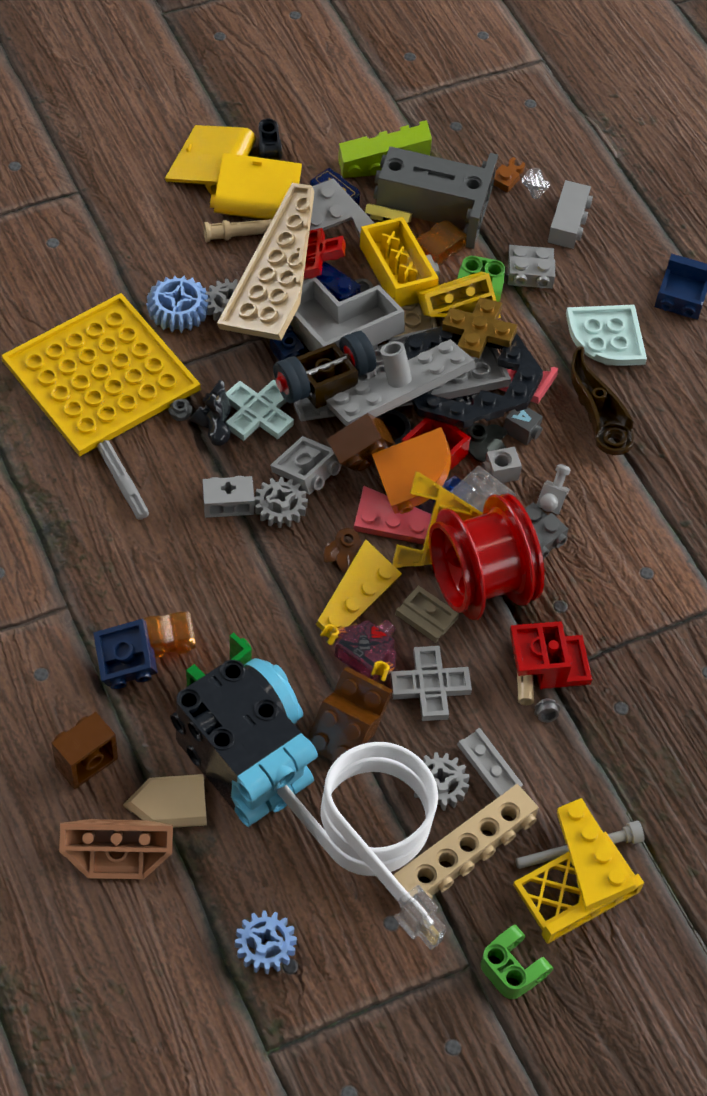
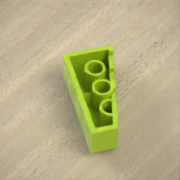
M427 120L421 121L419 126L409 128V125L402 126L400 131L387 134V131L380 132L374 138L369 139L365 136L339 143L338 161L342 178L376 175L377 170H382L380 168L383 154L387 155L389 147L430 156L432 137Z

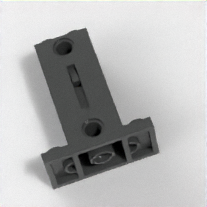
M389 147L387 155L383 154L380 168L382 170H377L375 183L378 186L375 187L373 199H377L376 205L413 213L412 217L464 229L463 237L467 238L465 247L474 249L494 185L498 154L490 153L488 160L483 161L481 167Z

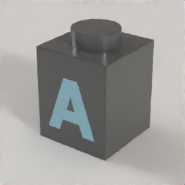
M528 407L519 412L514 409L506 416L504 429L508 431V435L527 446L532 439L536 440L541 434L543 416Z

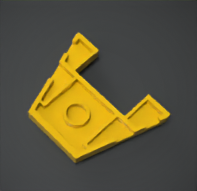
M416 471L410 494L435 500L423 550L397 544L392 565L396 568L432 564L429 551V531L431 526L436 523L437 516L443 508L453 510L462 521L480 516L483 513Z

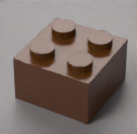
M366 413L327 438L339 463L354 471H362L371 465L370 462L374 460L373 453L396 445L384 422L369 413Z
M97 712L90 716L82 717L76 723V726L67 732L59 733L54 741L51 742L55 767L74 789H77L118 759L116 734Z

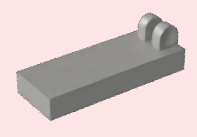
M480 728L458 742L457 746L497 798L516 784L520 787L523 786L522 782Z

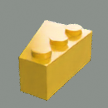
M478 272L417 292L423 315L430 317H446L450 308L473 313L480 297L496 301L490 275L486 272Z

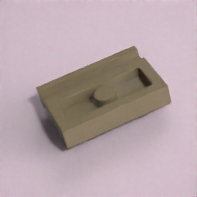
M419 585L404 600L400 608L396 609L395 614L435 643L438 642L439 638L447 632L459 617L458 612Z

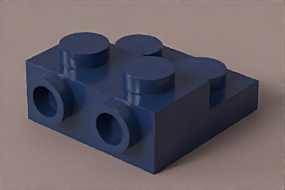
M144 619L93 632L101 681L108 687L121 689L127 686L126 682L132 680L147 682L152 679L151 675L158 673L154 649L150 646L147 624Z

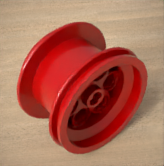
M508 493L500 496L496 494L490 495L485 501L482 515L463 521L449 508H443L439 512L436 523L431 526L429 531V551L440 590L454 611L462 612L471 620H478L484 612L486 599L506 594L515 604L525 606L530 601L540 598L545 580L542 551L532 521L516 497Z

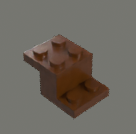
M345 667L334 692L322 701L307 739L314 745L318 754L335 762L343 753L353 747L365 744L375 735L393 690L349 667Z

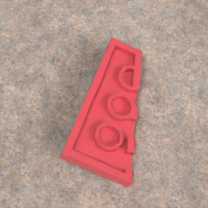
M363 486L354 530L424 545L432 514L413 507V510L408 513L395 514L387 495Z

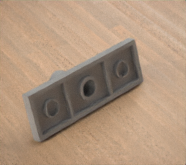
M451 339L440 343L428 351L421 352L418 356L409 360L407 359L403 343L397 341L389 342L382 346L380 350L385 372L336 394L334 397L326 400L328 408L345 426H348L366 413L377 417L476 368L475 361Z

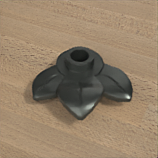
M474 423L473 426L468 427L465 434L471 437L469 445L471 456L483 463L488 451L506 448L501 439L507 435L508 431L496 424L485 426L481 423Z

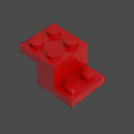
M562 621L510 626L509 631L518 676L537 675L540 689L591 685L592 676L583 635L565 636Z

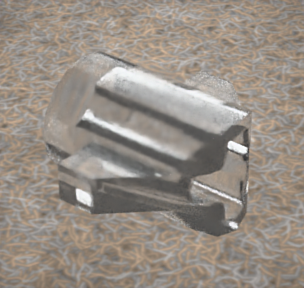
M539 168L528 170L521 179L534 199L540 198L551 186L549 181L544 180L542 171Z

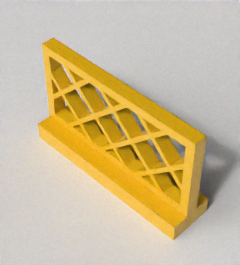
M604 832V835L636 884L634 891L585 911L582 901L583 897L579 888L566 885L568 873L576 875L574 868L570 867L569 852L514 881L513 886L542 929L541 935L547 944L638 894L643 887L644 881L640 875L633 873L606 832ZM552 869L564 871L562 884L546 880L548 871ZM530 881L542 884L539 897L528 894L523 885ZM545 885L561 890L558 902L542 898ZM564 891L579 894L578 903L574 906L562 903ZM545 904L556 907L555 916L545 921L539 912L540 905Z

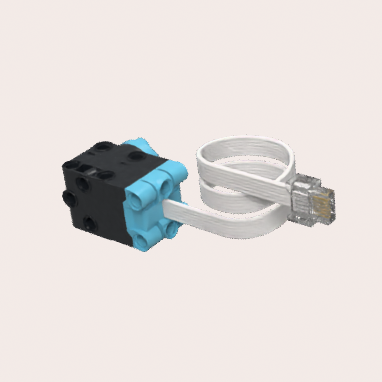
M257 658L250 660L244 665L238 660H228L181 690L177 695L176 712L170 715L171 722L176 729V740L191 761L233 808L244 825L249 827L269 812H278L288 805L336 863L350 872L378 877L398 901L401 911L399 914L394 915V918L412 939L419 936L430 950L442 942L446 927L436 916L438 906L420 885L407 892L391 873L411 861L422 849L428 838L438 804V790L434 776L418 756L402 746L387 742L365 743L343 753L332 764L325 779L320 812L323 829L295 796V794L314 782V777L306 765L318 757V753L311 741L294 725L297 723V720L303 717V710L288 683L285 672L278 665H273L268 661ZM366 772L387 773L401 779L416 792L424 806L426 819L412 835L399 843L386 847H369L340 814L333 802L332 792L343 781L357 774Z

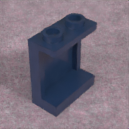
M671 253L654 307L698 320L707 293V264Z

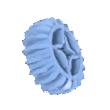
M174 275L173 279L165 277L164 282L157 281L156 286L151 287L150 293L147 296V310L150 319L154 320L155 325H161L163 330L170 328L171 332L179 329L182 333L185 328L191 331L193 326L199 327L200 321H205L206 315H208V302L205 301L208 299V295L205 294L207 292L206 288H202L200 282L195 283L193 278L186 280L185 276L180 279Z

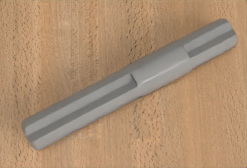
M107 440L99 443L97 446L99 452L136 518L142 520L148 517V509L112 445Z

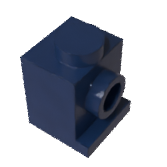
M291 325L288 326L282 340L270 339V349L279 361L288 357H299L305 354V347L293 332Z

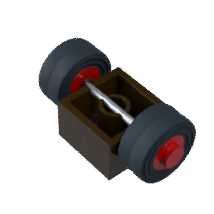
M355 331L341 337L339 347L334 342L299 357L292 356L278 361L273 366L276 385L288 403L308 398L312 405L318 409L327 405L326 400L358 384V377L374 371L377 362L373 346L366 334L362 331Z

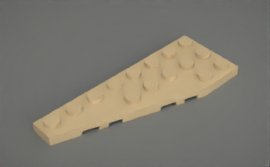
M291 184L217 322L219 329L282 340L301 301L314 200V189L311 185Z

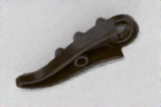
M579 346L572 357L571 380L580 404L585 406L588 412L596 445L601 451L609 455L628 453L634 443L632 430L634 421L620 399L587 367L584 361L585 350L582 346ZM618 438L621 442L612 443L608 439Z

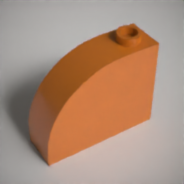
M442 427L372 454L395 514L408 513L413 510V507L429 500V498L410 494L416 471L440 486L444 485L450 471L451 454Z

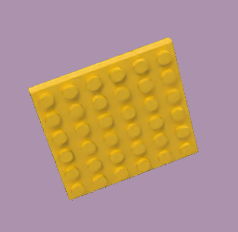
M122 293L1 355L2 362L79 457L95 449L99 443L105 440L109 441L164 411L175 400L185 399L201 390V384Z

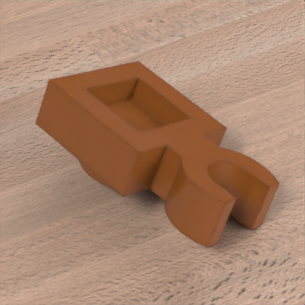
M515 157L509 160L508 167L502 164L495 173L494 186L507 193L519 181L520 174L524 172L525 168L524 162L520 166H515Z

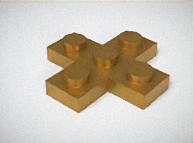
M480 297L473 313L450 308L443 321L442 330L462 335L458 346L469 356L480 358L487 342L510 347L517 332V324L497 320L502 310V303Z

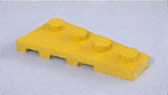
M365 540L316 625L323 631L327 624H331L337 627L339 631L345 632L402 573L373 545Z

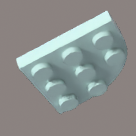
M635 305L567 307L566 317L571 338L577 347L582 346L584 348L585 355L605 365L626 366L646 364L647 357Z

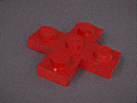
M323 228L309 231L303 279H312L322 275L323 261L337 260L345 256L346 242L343 236L325 240Z

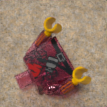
M367 620L361 624H354L343 628L327 624L320 634L321 637L326 636L329 638L327 641L329 645H332L334 641L336 642L335 657L353 670L376 681L379 675L382 676L381 680L385 681L387 675L395 670L397 653L394 649L395 640L391 637L395 627L388 620H384L378 627Z

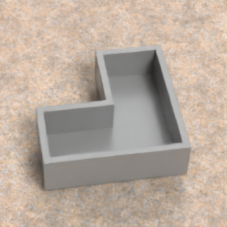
M316 277L303 281L300 305L290 323L295 335L310 352L334 342L339 347L340 338L355 331L364 332L372 346L405 332L404 310L380 285L339 302Z

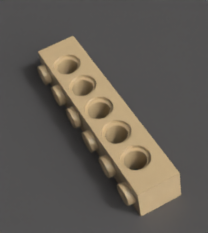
M516 784L393 876L415 902L423 908L439 890L444 892L454 883L453 880L459 875L466 876L474 869V864L479 860L485 861L495 853V848L499 845L509 844L516 837V833L519 830L530 828L537 820L536 814L539 807ZM508 815L511 816L514 820L507 821L503 819L502 816ZM481 831H490L493 836H485ZM461 846H469L473 851H463ZM447 861L452 866L446 868L441 866L440 862ZM427 877L431 882L422 883L418 878Z

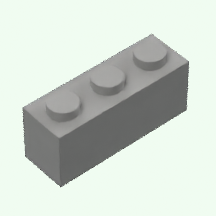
M565 180L551 224L548 243L574 249L576 240H581L584 228L580 227V225H585L588 212L585 209H590L593 196H589L591 186Z

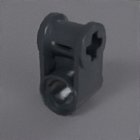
M270 118L259 122V158L277 157L282 159V144L279 137L278 124Z

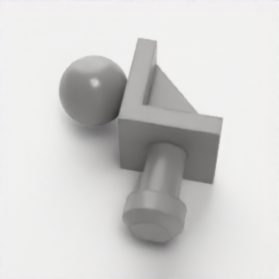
M563 464L556 466L555 471L557 473L554 482L547 480L543 484L536 504L544 511L553 512L558 515L565 497L570 491L569 488L563 486L566 475H569L571 470Z

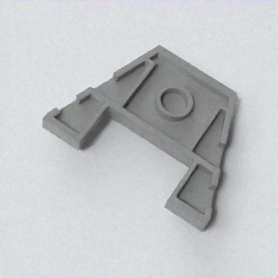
M334 178L312 186L314 189V200L310 230L323 228L324 231L351 220L360 238L361 227L374 224L370 217Z

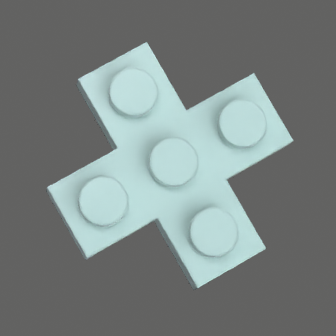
M274 379L259 393H256L241 381L226 392L230 405L238 410L226 421V425L229 426L232 433L243 441L258 427L263 428L276 439H279L294 425V419L279 409L287 401L281 395Z

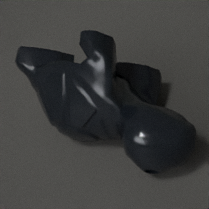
M220 379L211 392L206 393L202 398V401L206 404L205 408L200 406L189 419L191 423L209 428L208 437L214 446L225 444L229 440L231 433L229 426L225 424L231 411V405L226 395L225 383Z

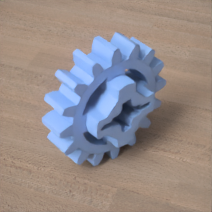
M263 911L260 918L255 913H252V921L249 922L244 919L242 921L243 929H237L236 931L238 939L235 940V948H240L237 951V957H245V967L252 963L255 973L258 972L260 967L264 968L265 974H269L270 967H274L278 972L280 971V963L288 965L290 962L288 955H295V948L293 946L296 945L297 937L292 936L294 934V927H286V917L280 921L277 920V912H274L272 917H267V912ZM276 930H278L283 937L278 936ZM265 939L270 940L266 945L261 944L265 942ZM247 944H249V947L254 948L255 955L249 950Z

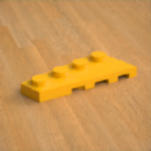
M580 798L558 807V819L565 843L569 849L572 866H574L585 911L634 891L636 884L583 799Z

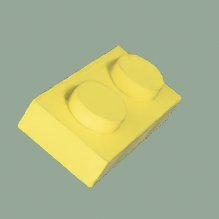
M370 203L366 205L365 213L370 214L371 219L383 221V217L390 219L404 217L405 221L409 223L413 214Z

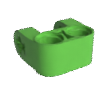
M478 256L464 258L459 270L458 279L478 272L489 273L496 301L500 302L505 274L504 264L498 260Z
M517 925L508 928L485 948L480 963L483 973L498 991L508 999H516L531 990L553 970L552 965L545 957L539 958L526 969L514 958L510 951L516 948L525 938V934ZM495 956L500 959L501 963L493 964L488 958ZM514 978L518 980L520 985L512 986L506 979Z

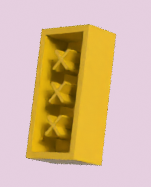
M404 217L361 227L359 246L382 288L400 307L418 303L417 292L438 286L439 278Z

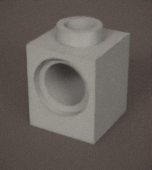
M515 447L487 452L485 462L482 463L484 476H488L491 485L519 480L522 465Z

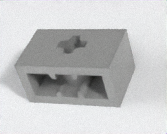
M252 476L203 479L205 518L254 515L255 500Z

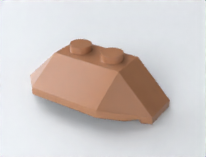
M88 819L60 823L59 852L87 878L145 879L164 860L172 855L173 825L148 820Z

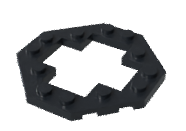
M442 326L410 335L404 344L407 359L416 357L421 352L428 351L450 339L458 345L462 335L443 331ZM516 333L510 347L487 342L485 345L502 350L498 358L499 367L517 371L504 396L481 390L474 404L469 405L432 395V389L411 401L414 405V410L420 417L460 428H467L473 426V422L485 419L490 421L503 417L504 412L514 409L519 412L527 409L543 378V370Z

